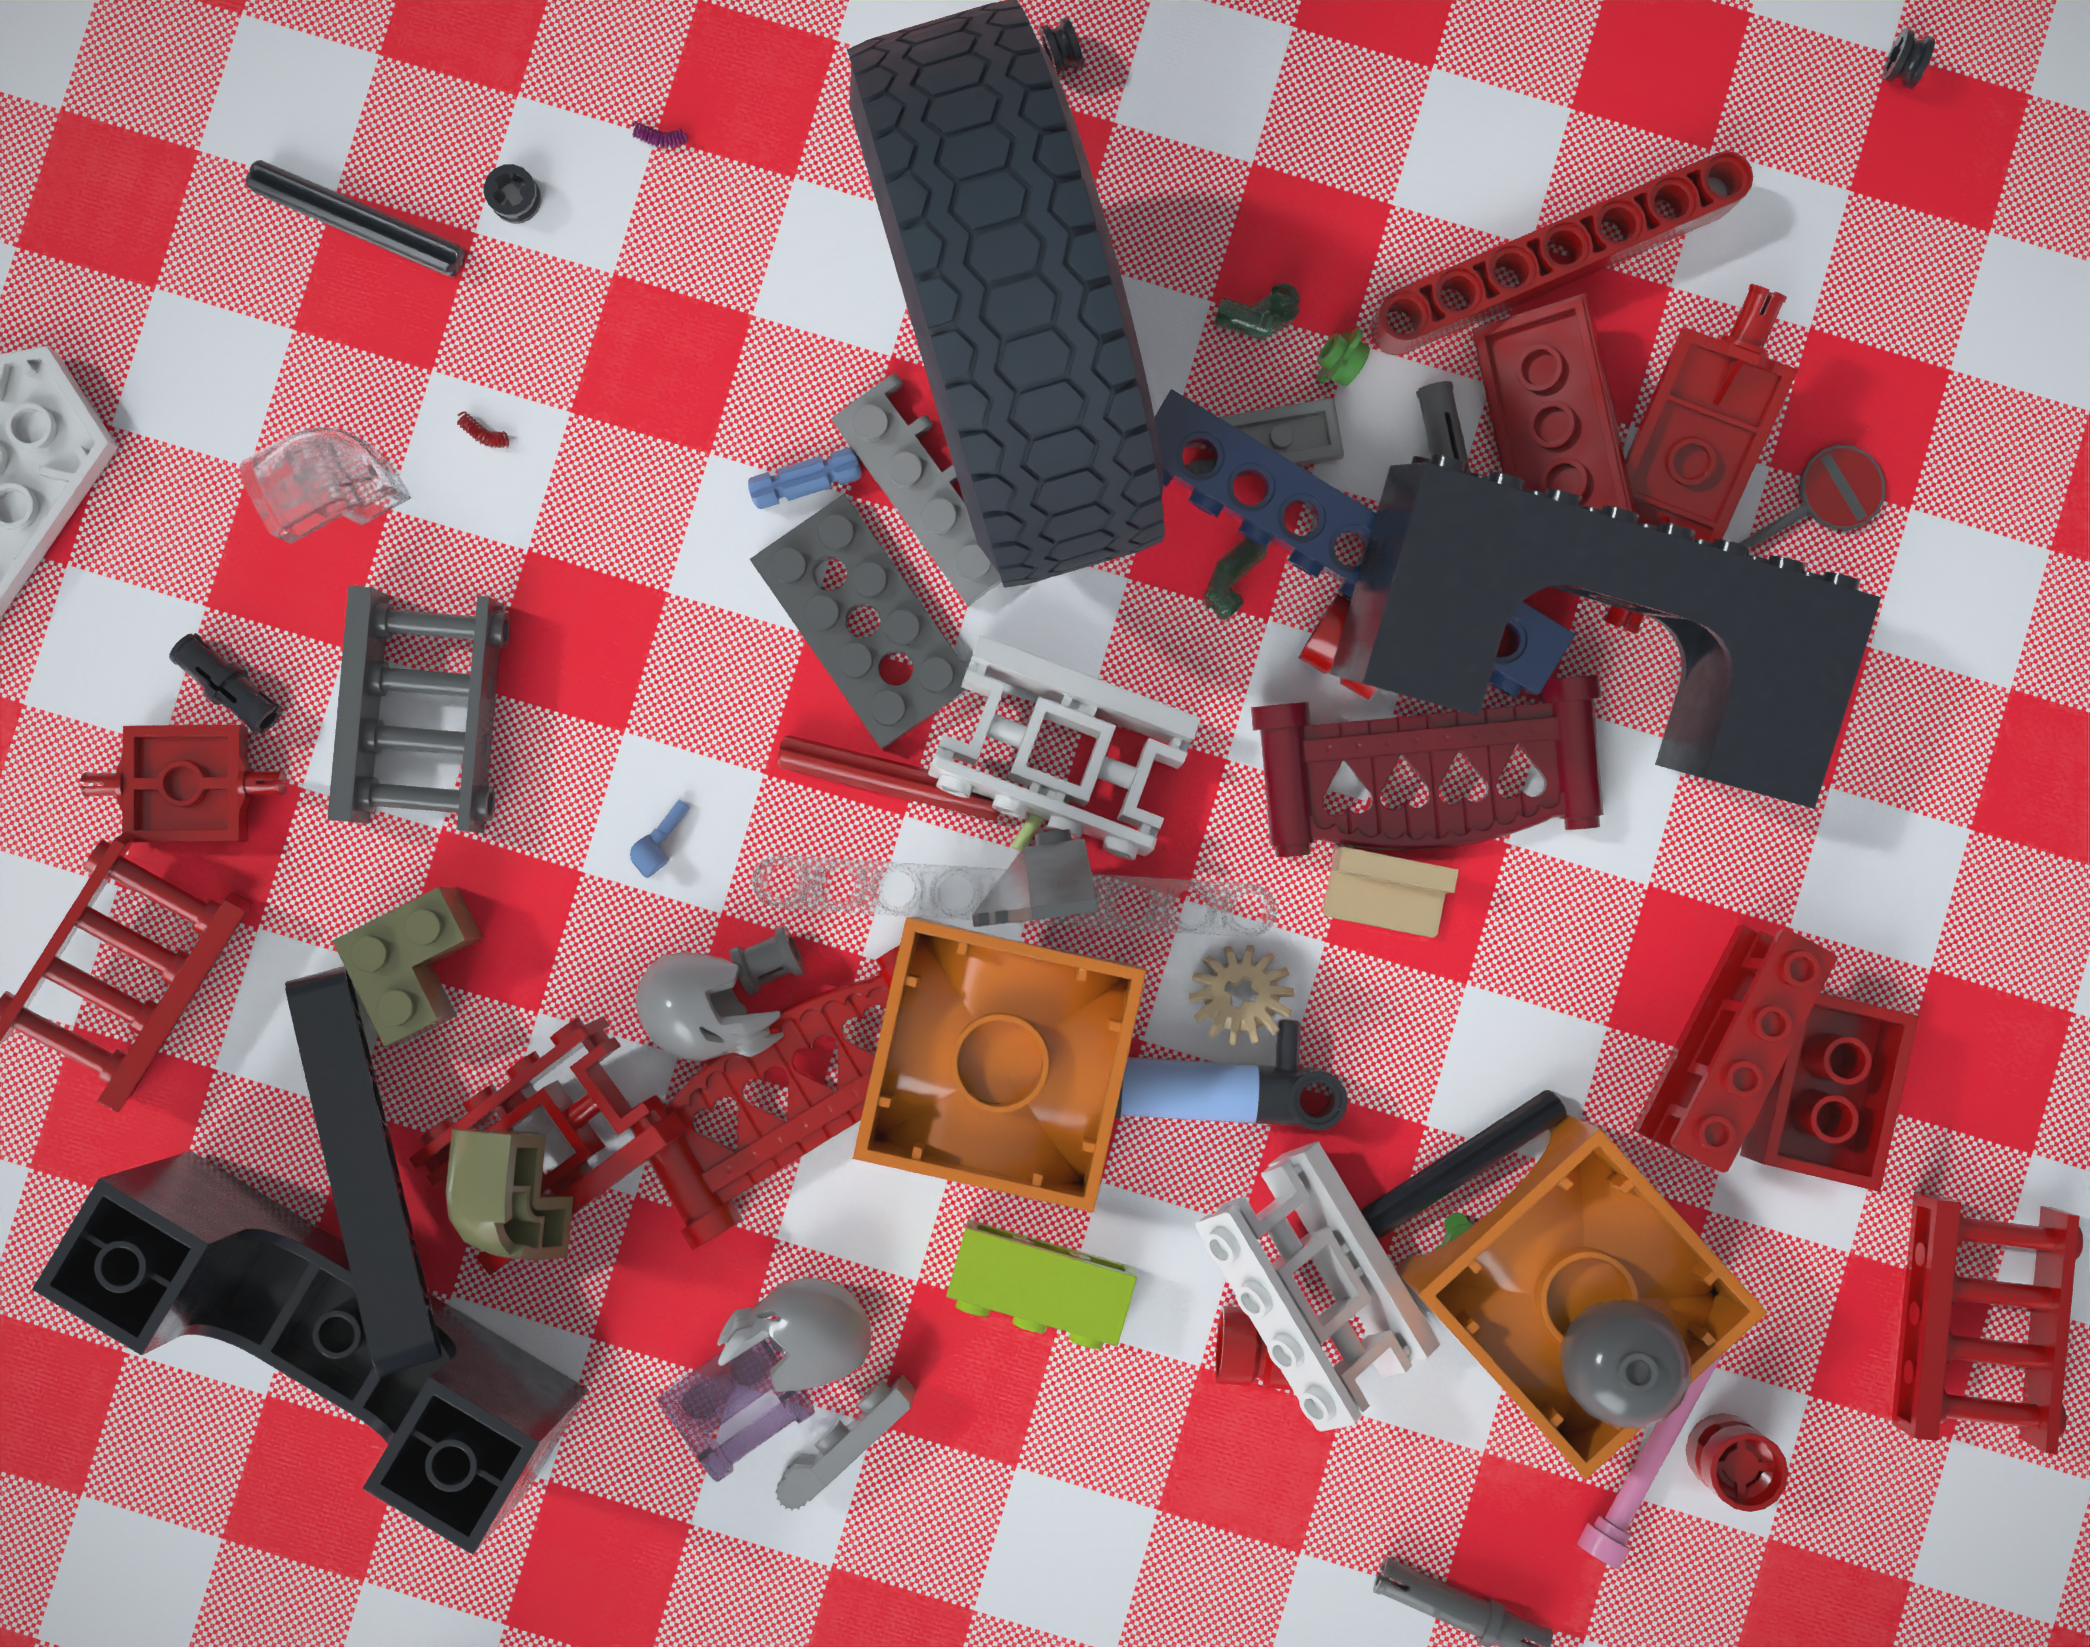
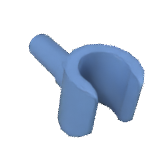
M680 799L659 826L654 828L651 834L644 836L631 847L630 860L645 878L654 875L670 860L659 845L668 838L690 809Z

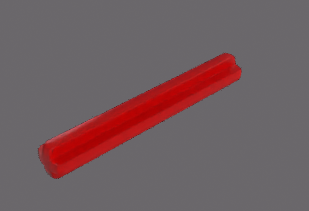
M791 735L784 736L780 743L777 763L782 769L988 820H996L1000 814L999 811L992 808L994 800L975 792H971L970 798H962L939 789L936 786L938 779L928 775L929 769Z

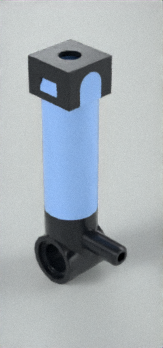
M1281 1019L1277 1024L1280 1031L1277 1032L1275 1066L1128 1057L1114 1118L1136 1116L1300 1126L1313 1130L1329 1129L1341 1120L1345 1114L1348 1101L1344 1086L1332 1074L1324 1069L1313 1066L1299 1068L1301 1023L1298 1020ZM1319 1082L1325 1084L1329 1094L1326 1106L1319 1112H1304L1300 1105V1096L1303 1089L1311 1083Z

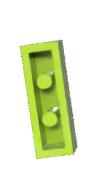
M968 1219L946 1297L957 1300L956 1308L963 1312L981 1317H989L991 1310L1014 1316L1012 1323L1019 1328L1036 1333H1046L1047 1326L1070 1332L1069 1340L1075 1344L1101 1350L1104 1343L1115 1346L1119 1344L1135 1288L1137 1273L1135 1267Z

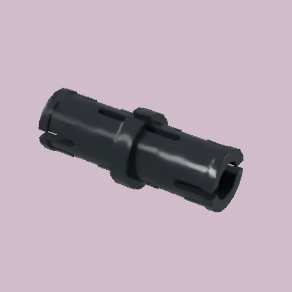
M192 633L187 634L172 648L169 654L170 661L178 665L204 688V695L214 705L223 704L244 722L255 735L268 731L281 717L283 712L282 706L275 703L247 679V670L239 663H229L204 642L197 633H194V635Z

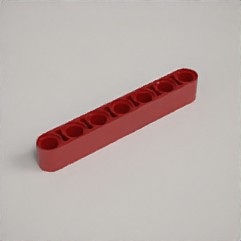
M1723 151L1715 153L1397 289L1386 296L1372 320L1370 329L1372 340L1378 349L1386 354L1397 356L1409 353L1717 221L1727 215L1751 189L1754 177L1752 167L1746 158L1736 152ZM1713 177L1721 180L1727 187L1728 196L1715 193L1709 186L1708 178ZM1655 200H1664L1671 204L1675 210L1676 218L1670 219L1662 216L1656 209ZM1610 222L1617 225L1622 231L1623 241L1617 242L1607 238L1602 231L1601 223ZM1555 244L1564 247L1570 254L1571 264L1564 265L1554 261L1549 255L1548 245ZM1506 267L1514 271L1518 277L1519 286L1511 288L1499 283L1495 277L1494 268ZM1451 289L1461 293L1466 301V309L1458 311L1447 307L1442 301L1441 291ZM1392 312L1406 314L1413 322L1414 331L1405 334L1395 331L1389 325L1387 315Z

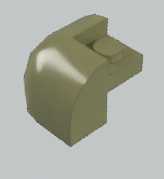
M452 1129L446 1184L448 1217L465 1243L489 1254L506 1258L535 1261L568 1257L573 1196L541 1193L546 1135H538V1132L518 1130Z

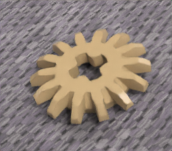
M1254 945L1246 946L1243 960H1236L1232 947L1226 946L1223 950L1227 963L1222 965L1208 955L1204 962L1211 968L1213 973L1209 975L1194 972L1192 976V981L1205 985V989L1189 993V1002L1205 1003V1006L1194 1015L1197 1023L1208 1017L1214 1020L1207 1033L1214 1039L1224 1027L1230 1030L1228 1044L1237 1045L1239 1032L1248 1031L1252 1045L1260 1043L1257 1028L1264 1025L1275 1035L1280 1029L1273 1021V1015L1276 1013L1287 1018L1291 1015L1292 1010L1281 1004L1279 1000L1280 997H1295L1294 988L1280 986L1277 983L1279 980L1289 976L1290 973L1287 967L1271 972L1267 969L1276 958L1271 952L1266 954L1257 963L1253 961ZM1243 979L1252 982L1251 992L1257 995L1258 998L1255 1002L1244 1001L1241 1008L1232 1006V995L1225 991L1227 986H1239Z

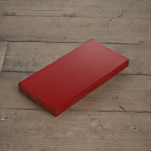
M1583 293L1472 328L1502 473L1525 480L1526 483L1523 491L1528 489L1545 493L1546 489H1556L1583 497L1581 506L1602 510L1603 506L1606 505L1636 513L1590 297Z

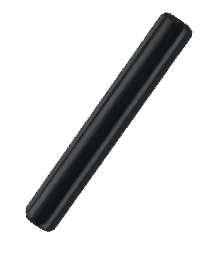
M256 160L251 164L250 172L246 176V185L254 193L449 277L458 274L465 258V252L458 244L263 160Z
M1544 1090L1364 1207L1361 1213L1377 1238L1387 1235L1565 1119L1567 1111L1564 1104L1556 1093Z

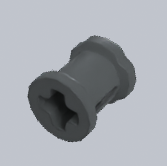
M785 925L776 928L775 936L744 949L741 946L730 949L732 962L739 967L738 977L749 995L760 992L762 985L789 973H793L795 976L805 973V966L800 951Z

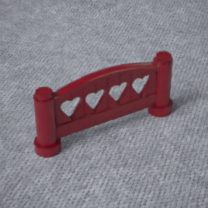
M1600 675L1548 679L1541 691L1542 704L1481 709L1479 716L1458 711L1311 725L1309 702L1251 707L1253 731L1260 730L1270 846H1275L1276 857L1311 854L1310 843L1316 840L1380 850H1434L1493 840L1531 828L1552 818L1564 819L1565 830L1600 827V816L1604 815L1594 705V699L1601 698ZM1516 745H1518L1543 777L1544 788L1540 794L1533 797L1526 795L1523 791H1519L1515 797L1506 799L1498 793L1497 781ZM1460 750L1485 782L1486 794L1477 802H1471L1462 796L1458 802L1446 804L1439 796V787ZM1402 755L1427 787L1429 797L1427 802L1421 807L1415 808L1404 802L1399 808L1390 810L1382 804L1381 792ZM1342 761L1347 764L1371 796L1370 806L1364 812L1355 813L1346 807L1342 813L1331 815L1323 807V797Z

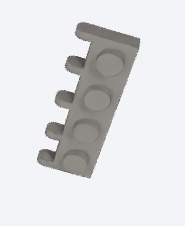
M894 373L834 415L831 420L958 595L969 607L1002 583L1000 574L978 546L966 505L952 487V484L958 481L954 465L941 472L918 440L934 426V423L928 415H924L908 426L889 401L888 397L898 391L904 384L898 374Z

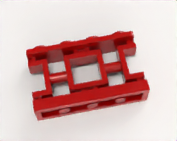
M1737 925L1646 1100L1632 1131L1690 1160V1158H1693L1719 1172H1728L1837 961L1836 954L1789 929H1781L1773 937L1763 931L1756 932L1745 925Z
M604 1016L587 1024H584L580 1017L563 1026L549 1038L555 1047L545 1055L540 1057L534 1051L511 1066L506 1071L511 1081L498 1091L491 1084L468 1099L463 1104L468 1114L454 1123L451 1117H448L425 1132L420 1137L425 1147L410 1157L409 1160L415 1169L424 1164L427 1166L431 1173L426 1177L434 1186L447 1179L450 1155L448 1150L451 1146L453 1128L476 1129L497 1113L501 1120L488 1130H514V1127L543 1106L576 1153L547 1175L543 1171L541 1193L543 1194L551 1189L555 1195L573 1196V1216L688 1131V1129L675 1111L665 1116L659 1108L663 1103L657 1095L652 1096L632 1109L600 1064L601 1061L621 1047L615 1037L609 1038L605 1033L610 1024ZM582 1047L586 1048L589 1053L569 1067L587 1091L584 1096L574 1103L558 1080L541 1088L539 1091L535 1090L533 1087L535 1083ZM602 1112L618 1136L638 1122L641 1124L645 1131L592 1169L587 1161L606 1146L588 1123L591 1119ZM485 1251L476 1256L489 1276L515 1259L496 1256Z

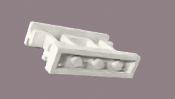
M980 634L961 687L986 696L988 699L970 745L942 734L928 775L938 779L936 786L947 793L962 798H970L971 792L994 800L992 808L1011 817L1025 819L1028 812L1049 820L1047 828L1051 831L1070 829L1072 839H1080L1082 833L1104 841L1103 850L1124 859L1135 860L1137 854L1147 856L1154 850L1157 841L1156 836L1164 818L1139 809L1137 805L1152 763L1155 760L1179 769L1184 764L1187 749L1194 740L1201 718ZM984 674L1060 704L1038 697L1027 726L996 715L995 712L1006 684L986 677ZM1094 716L1156 740L1149 738L1145 742L1136 767L1109 758L1105 755L1116 725L1097 719ZM1043 718L1097 738L1080 786L1026 766ZM986 736L1019 748L1008 779L1030 786L1029 790L954 762L952 759L955 758L975 766ZM1097 778L1128 790L1117 820L1139 827L1137 831L1063 803V800L1065 799L1085 807L1089 802Z
M1319 1141L1281 1154L1268 1165L1270 1168L1261 1173L1275 1200L1257 1215L1246 1197L1243 1196L1223 1203L1216 1208L1217 1212L1204 1216L1196 1222L1195 1226L1205 1242L1208 1254L1219 1265L1235 1292L1239 1306L1250 1317L1268 1347L1270 1358L1281 1369L1299 1399L1303 1413L1312 1421L1317 1430L1327 1431L1353 1426L1361 1419V1413L1370 1407L1355 1379L1373 1362L1382 1377L1402 1374L1412 1367V1361L1428 1358L1441 1345ZM1293 1210L1297 1212L1309 1232L1301 1240H1299L1286 1218ZM1265 1233L1269 1234L1281 1254L1272 1264L1257 1241ZM1309 1259H1312L1336 1299V1302L1318 1318L1292 1276ZM1356 1313L1370 1334L1362 1342L1348 1321ZM1329 1337L1343 1358L1334 1367L1320 1346Z

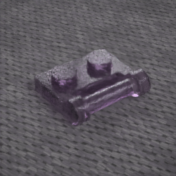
M766 1340L761 1341L723 1366L718 1364L722 1352L720 1350L664 1390L656 1398L705 1471L716 1482H720L734 1472L733 1464L794 1421L801 1424L815 1414L814 1406L804 1390L777 1392L771 1381L770 1370L780 1360ZM771 1389L773 1390L780 1403L721 1445L713 1440L709 1433Z

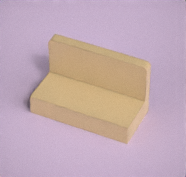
M1337 847L1334 849L1322 912L1326 917L1433 938L1438 934L1445 893L1455 892L1459 870L1348 847Z

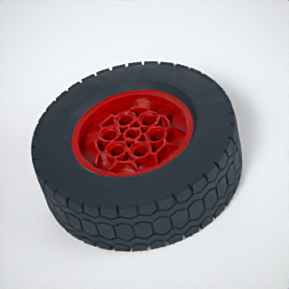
M1017 0L993 2L877 36L847 49L851 62L849 107L974 535L978 546L1000 574L1003 587L1035 583L1050 577L1134 554L1162 542L1165 536V524L1162 505L1163 468L1150 392L1123 280L1097 188L1066 95L1055 68L1036 38L1024 9Z

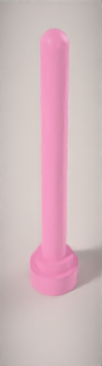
M1722 1355L1689 1385L1681 1405L1666 1419L1656 1423L1605 1518L1599 1515L1594 1524L1588 1522L1577 1541V1545L1607 1565L1620 1570L1631 1550L1626 1545L1631 1536L1627 1529Z

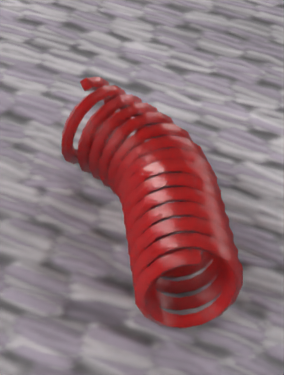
M467 411L457 414V416H461L457 421V426L460 425V428H463L466 434L469 433V436H472V439H475L476 442L479 441L480 445L484 444L485 447L489 445L490 448L509 447V438L505 431L501 433L500 431L492 432L486 429L476 419H473V416L467 414Z

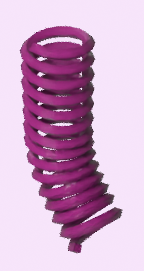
M638 121L633 122L631 127H634L636 124L632 133L633 138L636 137L637 140L640 138V141L644 140V143H651L655 147H658L660 144L661 149L664 147V143L666 149H668L669 144L670 148L673 149V144L677 148V144L681 147V143L684 145L685 142L687 144L689 142L686 132H683L680 128L678 131L663 132L657 131V129H653V127L648 125H642Z

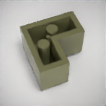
M438 887L332 940L384 1047L408 1042L457 1017L432 965L484 938L459 888Z

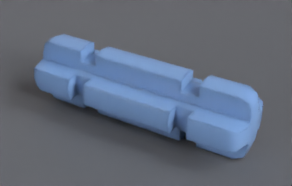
M845 448L830 453L831 458L826 460L819 456L777 469V475L771 476L769 472L750 477L748 479V489L752 502L758 509H764L780 504L779 499L783 497L791 501L832 488L831 483L836 481L840 485L856 481L861 477V468L856 453L852 448Z

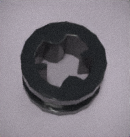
M1068 17L1059 19V25L1056 28H1050L1048 24L1039 27L1043 48L1049 56L1058 77L1064 75V70L1068 66L1074 67L1075 70L1084 68L1080 44Z
M1905 28L1889 52L1883 68L1882 80L1892 82L1895 78H1900L1903 87L1913 89L1929 64L1935 47V38L1926 35L1921 40H1918L1914 37V30Z
M503 164L494 168L485 180L484 197L495 214L503 221L511 224H520L531 220L538 213L542 203L541 191L532 176L523 167L515 164ZM513 182L516 188L519 189L521 183L526 184L519 191L523 198L519 204L513 206L508 199L504 205L500 204L506 198V194L503 191L506 185Z

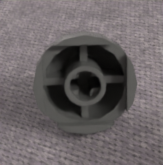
M1612 1300L1588 1306L1570 1323L1561 1343L1560 1359L1562 1360V1372L1566 1380L1565 1384L1568 1392L1589 1415L1611 1426L1643 1428L1663 1421L1681 1405L1691 1382V1358L1681 1332L1663 1313L1637 1300Z

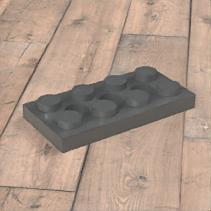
M845 494L749 559L882 750L969 691L961 687L967 668ZM827 560H837L843 563L847 569V577L844 584L832 591L819 588L815 582L816 569ZM859 607H870L877 611L880 617L878 630L867 638L855 637L848 630V618ZM891 654H903L912 661V675L902 685H890L881 678V664Z

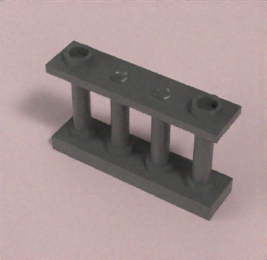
M349 585L327 820L369 824L370 812H375L377 807L458 813L457 830L484 833L485 821H491L495 808V791L492 786H488L500 647L506 648L510 637V617L508 613H503L504 604L489 596H477L476 616L395 610L394 606L389 604L390 595L373 587ZM393 633L474 639L471 674L390 668L388 662L384 661L386 638L390 639ZM388 691L468 697L466 731L385 726L383 720L379 719L381 696H386ZM383 749L463 755L460 790L380 784L378 778L374 777L375 756L380 754Z

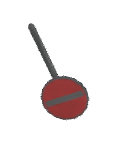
M1835 445L1819 451L1807 462L1800 477V496L1803 505L1739 543L1752 549L1809 514L1817 523L1831 530L1849 531L1867 524L1878 514L1885 499V480L1880 466L1868 453L1854 446Z

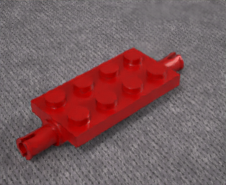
M1750 284L1749 292L1730 335L1723 334L1721 340L1686 327L1681 328L1625 458L1636 513L1640 515L1638 522L1658 526L1659 522L1683 526L1696 531L1694 539L1714 543V539H1723L1799 370L1766 357L1768 350L1764 349L1767 338L1783 303L1786 302L1787 296L1776 291L1774 293L1769 292L1770 289ZM1610 606L1603 620L1618 628L1623 626L1626 631L1638 634L1645 615Z

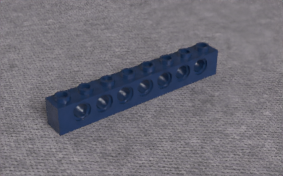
M1170 389L1154 416L1161 452L1163 487L1167 488L1171 480L1192 492L1187 499L1192 505L1215 518H1218L1221 511L1226 512L1242 522L1237 531L1264 548H1268L1272 541L1292 552L1287 560L1290 564L1316 579L1322 571L1341 582L1337 592L1351 600L1376 513L1175 390ZM1195 442L1203 443L1211 449L1214 456V464L1210 472L1195 474L1185 467L1182 454L1188 444ZM1252 473L1262 481L1264 493L1259 503L1247 505L1236 498L1233 484L1238 474ZM1291 503L1304 504L1312 512L1313 525L1304 536L1291 533L1284 523L1285 510ZM1342 533H1351L1361 541L1363 548L1362 556L1353 566L1344 565L1335 555V542ZM1521 602L1506 624V629L1510 635V644L1503 654L1496 656L1489 680L1491 686L1515 699L1521 691L1531 695L1540 694L1576 635L1539 611Z

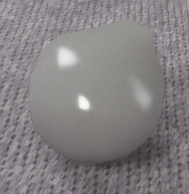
M692 952L666 954L650 964L638 984L636 1008L639 1021L645 1032L666 1053L684 1060L701 1062L734 1052L752 1057L772 1046L784 1034L780 1032L770 1035L769 1026L781 1017L779 1011L747 1014L746 1007L739 1002L731 989L736 983L739 967L725 958Z
M802 1278L779 1284L754 1307L735 1310L725 1324L717 1342L718 1346H721L723 1343L725 1344L718 1364L720 1366L727 1364L748 1349L769 1338L772 1348L785 1354L770 1370L771 1381L777 1392L801 1391L823 1386L843 1379L863 1365L871 1349V1323L861 1303L846 1288L832 1281ZM777 1315L774 1320L763 1319Z

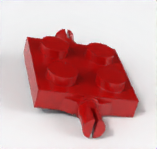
M244 725L123 726L122 757L117 767V773L84 772L80 778V782L103 783V786H80L84 797L116 796L122 811V833L127 832L136 837L133 843L248 842V805L251 795H285L287 791V785L264 784V782H287L285 771L251 772L248 762V726Z

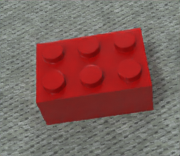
M1820 993L1742 1144L1740 1156L1764 1165L1880 1192L1919 1016Z

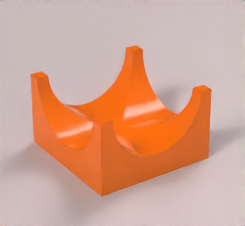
M906 917L852 1159L1094 1212L1147 970L1135 964L1034 945L922 917Z
M1567 1114L1565 1119L1548 1129L1550 1131V1140L1544 1153L1527 1176L1502 1202L1454 1240L1427 1254L1418 1256L1410 1254L1395 1270L1553 1446L1587 1480L1642 1428L1611 1426L1589 1415L1568 1392L1562 1372V1360L1560 1359L1561 1343L1570 1323L1588 1306L1622 1299L1637 1300L1663 1313L1681 1332L1691 1358V1384L1768 1312L1599 1127Z

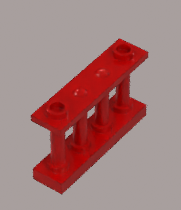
M127 832L114 838L112 843L104 839L98 843L83 866V870L90 873L91 876L17 993L14 995L9 991H5L0 997V1045L16 1030L99 1073L100 1075L97 1080L107 1086L97 1102L117 1113L121 1111L132 1096L253 902L233 891L224 899L222 904L212 899L207 904L127 860L124 856L136 839V837ZM110 878L194 923L195 925L192 930L202 936L189 954L181 949L174 953L93 909L92 906ZM78 928L162 973L161 980L170 984L159 1004L150 999L143 1003L62 960L60 957ZM48 979L131 1024L129 1030L138 1034V1037L126 1054L119 1049L111 1053L28 1009L45 980Z
M1914 1192L1892 1425L1915 1439L1939 1441L1940 1424L1944 1423L1946 1418L2020 1426L2019 1439L2044 1453L2058 1454L2059 1437L2063 1435L2067 1423L2066 1410L2062 1401L2075 1263L2083 1250V1233L2079 1227V1215L2053 1207L2041 1206L2039 1226L1964 1218L1961 1213V1202L1938 1194ZM1964 1241L2035 1249L2036 1260L2033 1285L1959 1277L1955 1271L1957 1247ZM1957 1300L2031 1308L2028 1344L1952 1335L1949 1330L1951 1306L1955 1305ZM1952 1359L2025 1367L2022 1402L1947 1394L1944 1390L1946 1365Z

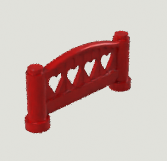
M900 945L875 960L881 970L873 978L863 979L827 990L781 1010V1017L769 1026L770 1035L783 1032L784 1036L780 1040L752 1057L734 1052L712 1058L689 1080L673 1100L663 1103L659 1107L665 1116L675 1111L688 1129V1131L648 1161L687 1226L681 1230V1233L692 1251L743 1220L732 1201L733 1198L861 1121L876 1054L849 1042L843 1034V1028L845 1023L851 1018L863 1019L865 1011L872 1005H880L886 1009ZM824 1035L833 1037L839 1047L837 1090L796 1070L793 1063L797 1051L802 1048L814 1049L817 1039ZM773 1066L782 1067L788 1074L787 1121L751 1104L744 1096L746 1083L751 1079L764 1080L766 1071ZM722 1097H730L738 1105L737 1151L700 1134L694 1126L695 1115L702 1109L713 1111L716 1102ZM639 1122L630 1128L634 1137L645 1131Z

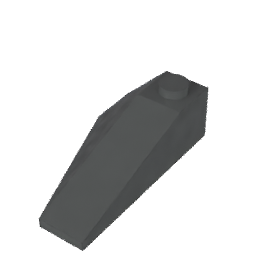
M1070 829L1035 834L1036 845L1026 846L1020 851L972 914L973 927L1098 912L1085 839L1072 840Z

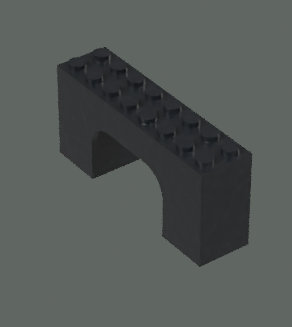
M1432 454L1431 459L1413 456L1411 464L1390 465L1330 675L1479 716L1502 636L1510 616L1520 603L1533 593L1547 587L1648 616L1663 625L1676 642L1681 658V679L1655 765L1815 809L1881 600L1879 596L1859 591L1861 580L1833 572H1824L1823 575L1805 571L1807 564L1785 557L1770 555L1769 559L1753 556L1750 555L1751 547L1728 540L1714 539V543L1694 539L1696 531L1683 526L1659 522L1658 526L1638 522L1640 515L1626 509L1606 505L1603 506L1602 510L1581 506L1583 497L1556 489H1546L1545 493L1528 489L1523 491L1526 481L1512 475L1492 471L1489 472L1488 476L1477 473H1469L1468 475L1466 474L1468 463L1443 455Z
M192 1151L99 1178L32 1288L36 1293L141 1356L180 1336L199 1335L210 1337L248 1352L355 1416L375 1430L388 1444L362 1489L472 1555L529 1492L589 1391L588 1388L429 1294L440 1339L442 1358L379 1377L374 1369L368 1349L344 1242Z

